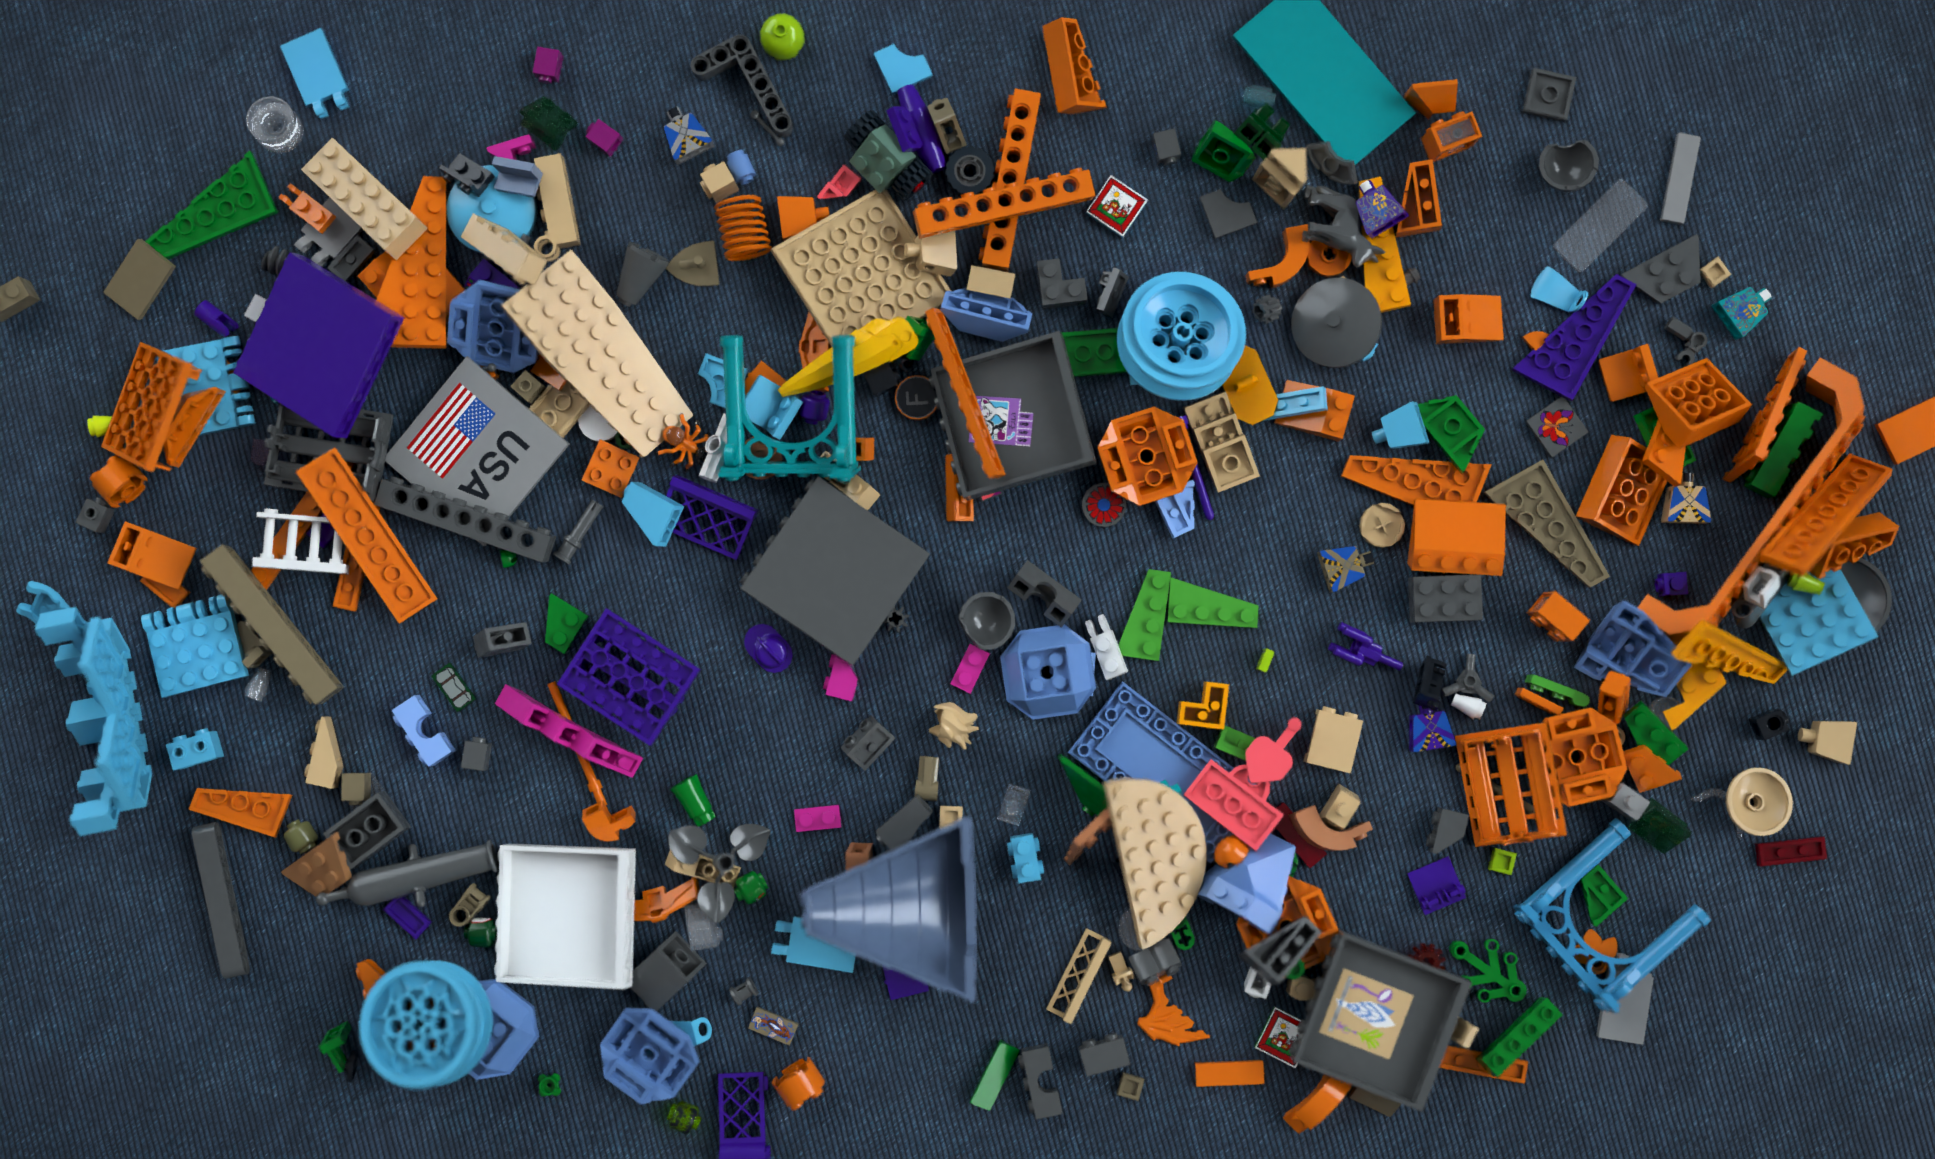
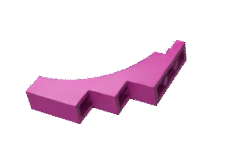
M505 684L495 702L498 707L522 724L539 730L551 740L571 748L585 759L633 778L643 760V757L626 750L618 744L578 725L541 704L523 691Z

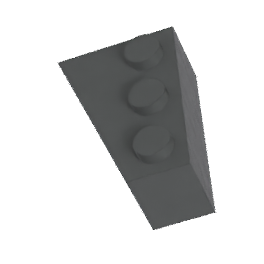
M1304 916L1241 952L1238 956L1271 986H1274L1285 978L1322 931Z

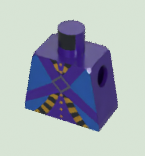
M1419 706V714L1409 715L1410 752L1456 745L1444 710L1433 711L1432 709Z

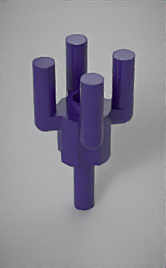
M1340 622L1337 630L1355 640L1351 644L1350 650L1331 642L1328 650L1333 652V655L1358 666L1362 665L1363 662L1371 666L1381 662L1400 671L1402 669L1403 662L1381 653L1383 647L1374 643L1373 638L1368 636L1367 633Z

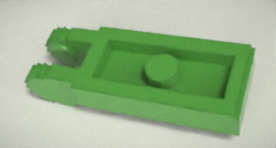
M1528 674L1525 679V683L1531 685L1530 689L1541 693L1544 690L1552 692L1551 697L1562 701L1567 698L1571 705L1586 707L1590 703L1588 695L1540 676Z

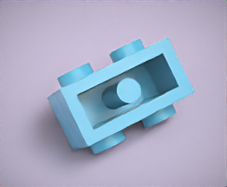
M208 728L195 731V736L187 738L186 735L172 738L173 743L166 744L173 771L224 757L217 731H208Z
M1033 833L1011 836V842L1007 843L1009 856H1014L1015 865H1011L1013 879L1018 878V883L1041 880L1040 874L1044 873L1042 860H1037L1036 852L1040 851L1038 838H1034Z

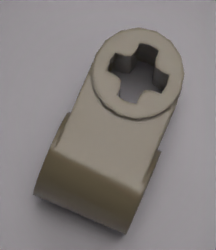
M473 883L449 913L450 922L455 926L469 924L490 901L491 896H486ZM460 909L464 910L467 915L464 922L457 918V912Z

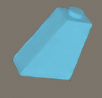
M630 482L624 490L622 503L650 542L655 546H667L684 506L641 482Z

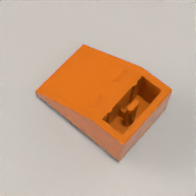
M1456 294L1439 295L1433 300L1436 344L1504 340L1501 296Z
M125 521L107 563L180 590L197 548Z

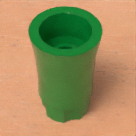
M697 773L670 788V791L679 800L690 819L693 818L697 827L716 817Z

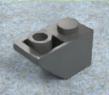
M1438 807L1437 812L1434 811L1431 819V824L1434 825L1432 834L1429 833L1426 840L1428 851L1437 854L1462 839L1465 835L1469 815Z

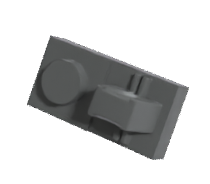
M1113 268L1112 272L1103 271L1099 284L1105 288L1098 298L1096 309L1103 315L1113 318L1129 278L1120 269Z

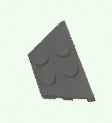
M1696 234L1620 276L1637 284L1635 286L1636 289L1642 294H1647L1658 305L1701 283L1699 236Z

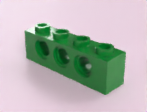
M1539 997L1476 1060L1491 1076L1499 1077L1563 1014L1547 997Z

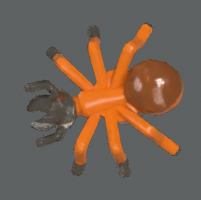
M680 413L679 417L681 423L685 426V432L676 426L666 427L663 431V438L672 446V449H663L656 453L661 455L675 453L680 450V457L669 465V467L673 468L676 464L683 461L687 451L688 464H686L684 472L688 473L689 468L693 466L691 453H694L697 464L701 467L703 466L700 460L704 462V456H707L708 452H706L705 446L697 447L696 444L707 441L711 434L707 432L703 438L693 441L701 432L700 421L696 420V430L692 435H689L690 425L685 421L684 414Z

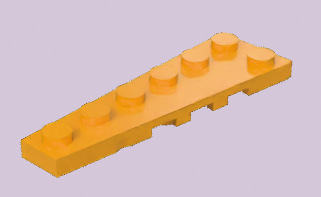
M1381 177L1368 179L1372 181L1375 188L1383 185ZM1368 180L1359 181L1358 187H1359L1362 183H1364L1365 181H1368ZM1359 188V199H1360V198L1363 197L1364 195L1362 194V192H1361V190H1360V188ZM1362 226V235L1372 245L1385 251L1384 254H1375L1378 258V263L1372 261L1363 263L1365 287L1376 298L1381 313L1411 306L1393 226L1373 239L1366 234L1364 226Z
M1701 620L1694 626L1691 632L1671 652L1678 660L1697 664V662L1702 663L1709 668L1718 667L1725 672L1733 671L1740 676L1751 677L1752 679L1775 684L1787 671L1783 661L1704 620Z

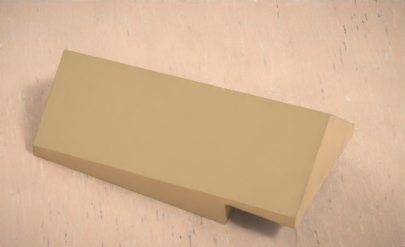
M1306 148L1273 149L1260 164L1252 178L1283 210L1306 182Z

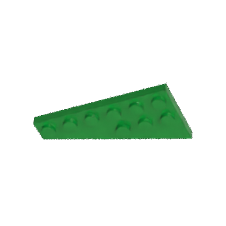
M249 150L241 161L233 164L225 175L210 184L191 201V204L186 209L179 211L171 222L166 226L163 225L145 242L166 259H170L277 214V209L253 152Z

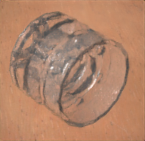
M273 96L262 97L255 101L248 110L246 116L247 127L254 138L268 151L277 154L287 153L296 148L301 142L303 136L302 122L290 105L281 98Z

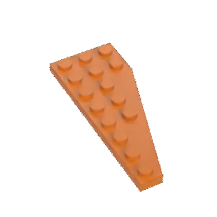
M423 176L410 212L428 229L397 260L392 257L377 301L404 317L391 347L446 349V181L442 177Z

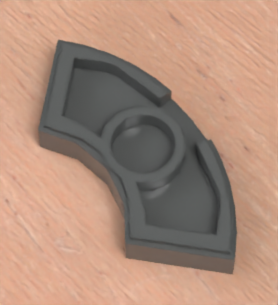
M1330 141L1306 145L1308 155L1314 166L1327 175L1329 179L1342 184H1356L1358 182L1354 160H1345L1338 156L1332 149Z

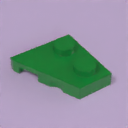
M551 593L549 596L545 643L566 654L589 616Z
M1599 864L1580 879L1590 921L1594 927H1597L1628 899Z

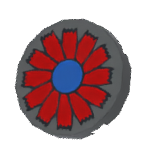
M1099 483L1086 491L1082 499L1081 508L1084 517L1089 523L1098 527H1109L1122 519L1126 511V500L1111 492L1108 483Z

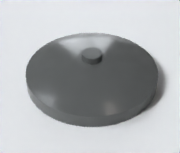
M1347 278L1325 279L1309 287L1297 301L1291 320L1292 335L1299 350L1314 363L1329 368L1347 367L1364 359L1378 342L1382 330L1380 306L1374 295L1365 286Z
M1860 558L1859 561L1853 564L1848 561L1842 564L1841 571L1877 633L1886 622L1891 611L1892 594L1889 583L1883 573L1869 561Z

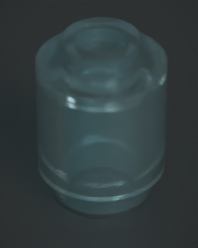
M1251 84V86H1245L1242 104H1247V107L1257 109L1265 103L1274 106L1276 93H1272V88Z

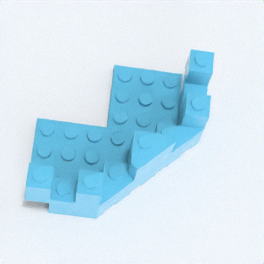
M76 607L41 613L38 623L35 625V631L37 636L42 638L45 645L72 640V643L58 647L57 655L54 658L56 667L61 670L64 677L84 674L88 680L87 691L93 696V698L73 701L71 703L69 716L66 719L67 730L72 732L80 746L100 742L98 745L99 758L96 759L97 768L81 771L80 780L77 782L78 792L84 796L87 802L74 804L73 813L70 815V824L77 830L80 836L116 829L119 812L147 806L152 778L151 765H146L144 752H148L146 736L140 733L138 722L143 720L140 703H135L133 690L137 689L134 671L129 672L127 659L131 658L130 649L112 618L101 620L100 617L91 618L90 622L85 623Z

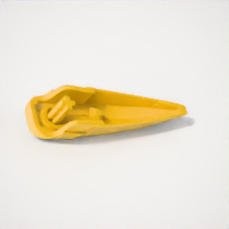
M896 317L891 320L877 318L849 334L855 336V346H853L854 377L886 362H892L915 349L918 344V338L906 319L902 317ZM832 347L786 381L778 389L781 396L786 397L833 385Z

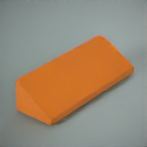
M948 454L945 457L946 520L948 522L974 521V499L966 500L963 498V495H959L956 483H959L957 474L954 475L951 467V462L954 461L953 456Z

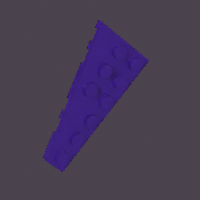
M1616 274L1587 300L1578 311L1574 312L1546 337L1541 347L1536 351L1533 349L1513 367L1512 371L1569 401H1573L1637 284Z

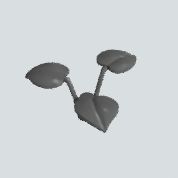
M743 824L736 827L729 836L730 843L734 846L730 854L719 853L716 856L702 851L707 845V837L705 832L699 827L692 825L683 826L669 832V847L678 861L684 864H695L701 854L712 859L713 867L719 871L715 884L705 883L697 894L698 906L714 923H719L723 920L734 903L735 892L732 885L728 882L719 883L725 872L733 869L734 853L737 851L738 857L744 861L758 859L763 854L771 833L768 828L757 824Z

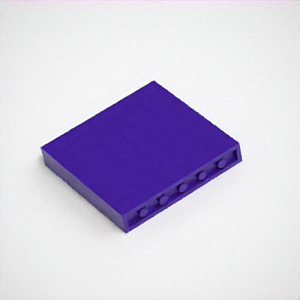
M289 252L233 373L332 437L347 438L404 317L304 255Z

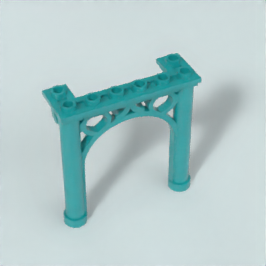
M720 336V346L723 347L727 444L724 447L725 465L720 468L718 477H725L726 481L739 480V477L744 476L745 473H753L754 477L766 476V473H775V477H786L788 473L797 474V477H809L810 474H819V477L836 478L838 482L850 481V478H853L861 470V465H858V461H856L853 369L855 336H832L834 414L830 424L820 435L798 443L774 440L760 432L751 422L746 410L743 336ZM836 425L838 444L828 437ZM745 427L754 436L746 444ZM761 441L767 446L768 455L766 457L754 456L751 452L752 444ZM822 441L830 445L833 450L831 457H819L815 453L816 444ZM810 447L808 452L813 461H797L799 454L806 452V448ZM774 448H777L776 452L781 453L786 458V461L768 460L773 457Z

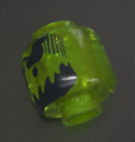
M681 1100L677 1104L673 1103L666 1120H669L670 1128L683 1134H689L692 1129L697 1130L702 1117L698 1116L699 1108Z

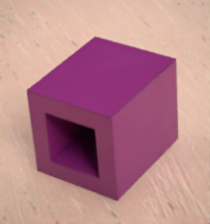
M537 47L533 74L539 82L551 84L552 81L559 82L563 60L561 52L555 49Z
M600 119L596 123L592 122L586 130L587 135L585 137L609 157L613 155L624 140L618 132Z

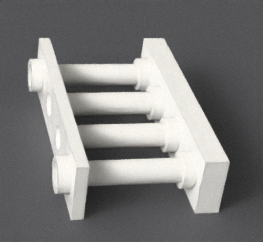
M264 509V512H257V517L264 518L266 521L263 554H260V558L253 557V567L349 574V565L343 564V560H341L343 541L335 530L332 559H329V563L320 562V558H318L321 523L330 524L326 517L278 514L277 509ZM275 519L289 520L286 555H283V559H274L272 554ZM298 521L312 522L309 557H306V561H298L297 556H295Z

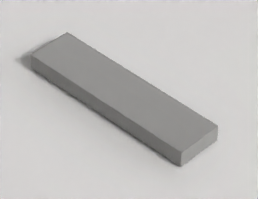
M1678 133L1676 136L1660 221L1683 225L1685 222L1701 140L1699 136Z

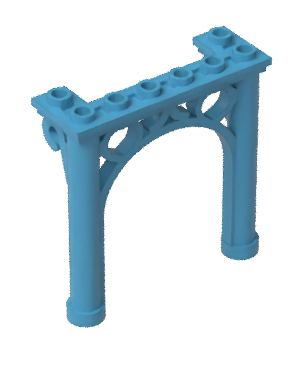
M1614 818L1608 824L1609 827L1528 899L1521 904L1514 905L1513 908L1516 911L1514 915L1523 924H1528L1532 928L1530 933L1538 941L1542 939L1547 945L1545 948L1554 959L1558 957L1562 961L1563 965L1561 967L1569 976L1574 975L1579 980L1577 985L1586 994L1588 992L1591 993L1595 998L1593 1000L1594 1004L1601 1011L1617 1013L1619 1011L1618 1008L1621 1006L1617 1001L1627 995L1637 983L1701 926L1705 927L1710 923L1711 919L1699 906L1694 904L1643 951L1628 958L1605 956L1592 949L1583 941L1571 920L1569 910L1570 896L1577 882L1631 835L1627 827L1620 820ZM1564 892L1562 908L1549 906L1552 901ZM1551 910L1563 914V925L1559 929H1553L1546 921V915ZM1568 929L1569 933L1566 934L1568 946L1565 949L1553 934H1562ZM1576 943H1577L1581 948H1575ZM1583 954L1585 957H1588L1590 954L1593 956L1586 963V971L1574 959L1573 955ZM1596 961L1607 962L1609 976L1604 980L1598 979L1592 972V965ZM1614 964H1630L1615 977ZM1598 984L1606 986L1602 989Z

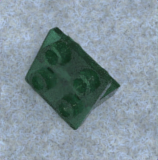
M546 97L521 108L519 112L524 116L521 125L554 151L560 149L568 131L578 125V122L569 113L564 112L551 99Z
M1651 797L1648 799L1649 805L1638 821L1631 822L1628 828L1665 854L1689 838L1692 832L1687 829V823Z

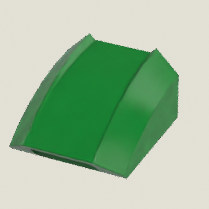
M1215 120L1199 141L1191 161L1226 181L1232 182L1244 175L1256 157L1251 149L1233 131Z

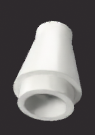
M1456 693L1451 706L1457 708L1473 720L1474 718L1480 720L1487 703L1482 702V699Z

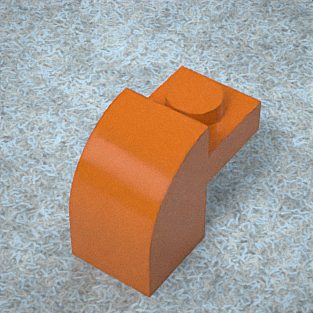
M602 800L582 811V821L592 836L602 841L618 840L619 830L628 829L635 823L636 812L632 805L611 815Z

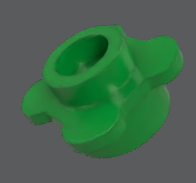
M554 1073L549 1076L541 1074L538 1077L540 1096L545 1097L552 1094L558 1096L561 1093L559 1074Z

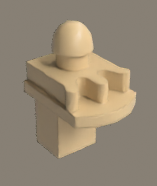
M1121 951L1109 955L1108 957L1114 970L1112 977L1115 984L1121 983L1124 991H1131L1132 982L1129 979L1135 978L1131 967L1127 968Z

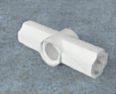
M724 413L715 435L710 436L706 441L705 450L708 453L699 477L713 483H717L719 478L718 472L724 465V447L727 444L726 414Z

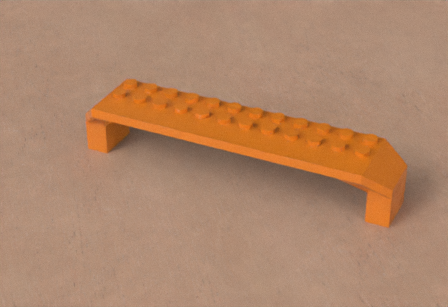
M1822 358L1818 359L1807 374L1805 391L1833 406L1837 430L1710 604L1674 611L1647 594L1637 607L1644 611L1675 645H1678L1701 620L1718 627L1735 601L1743 593L1745 582L1757 567H1761L1764 563L1760 560V553L1821 486L1842 454L1848 449L1850 443L1859 434L1864 426L1862 422L1865 416H1863L1864 404L1857 377Z

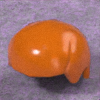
M1227 836L1216 845L1214 860L1219 866L1228 868V863L1238 865L1246 857L1249 846L1237 836Z

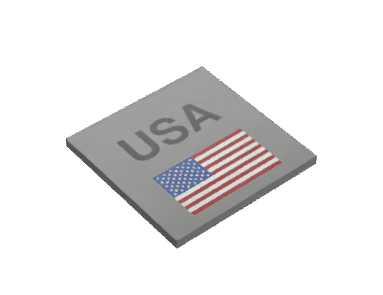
M466 356L386 454L385 461L411 484L424 486V491L430 493L433 490L446 494L445 498L447 499L459 498L467 501L466 505L474 508V505H479L487 508L488 513L494 515L496 512L508 515L509 519L570 443L475 361ZM444 505L442 511L448 515L449 509ZM466 512L462 516L465 524H468L470 521V516ZM487 519L483 523L486 531H489L491 528V523ZM478 541L483 546L487 545V543Z

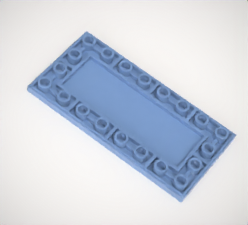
M1122 681L1067 753L1105 782L1130 778L1149 779L1156 782L1166 780L1169 786L1177 783L1182 789L1181 796L1190 804L1199 818L1206 841V861L1212 863L1216 845L1225 837L1233 835V833L1183 796V794L1210 759L1229 773L1234 767Z

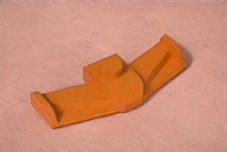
M808 312L802 337L799 341L802 369L831 348L830 343L810 312ZM823 387L815 391L829 392V388Z
M692 877L689 881L669 892L666 891L664 886L642 891L643 900H634V921H651L653 923L663 921L672 912L696 900L700 889L698 879Z

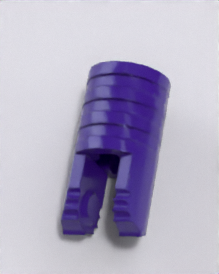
M208 300L202 301L195 309L194 316L224 338L229 335V330L234 332L239 328L237 322Z

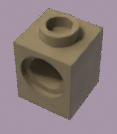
M527 370L510 386L530 404H533L547 388Z

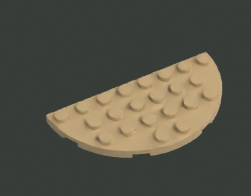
M1121 778L1105 782L1103 785L1138 946L1144 950L1172 932L1194 904L1206 869V841L1198 816L1190 804L1177 792L1153 780Z

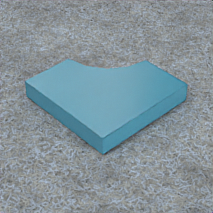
M894 44L874 53L892 95L896 94L897 90L903 86L915 85L933 77L924 55H905Z
M706 353L698 374L705 378L710 385V403L725 408L723 359ZM744 368V378L746 377L748 372V369Z

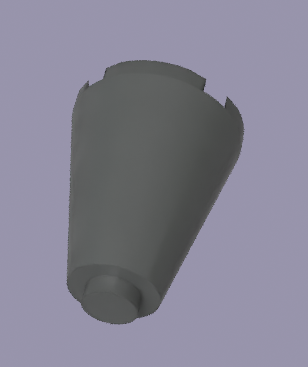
M629 241L616 292V295L619 297L618 301L629 307L631 304L636 305L670 263L665 257L648 248L640 249V245Z

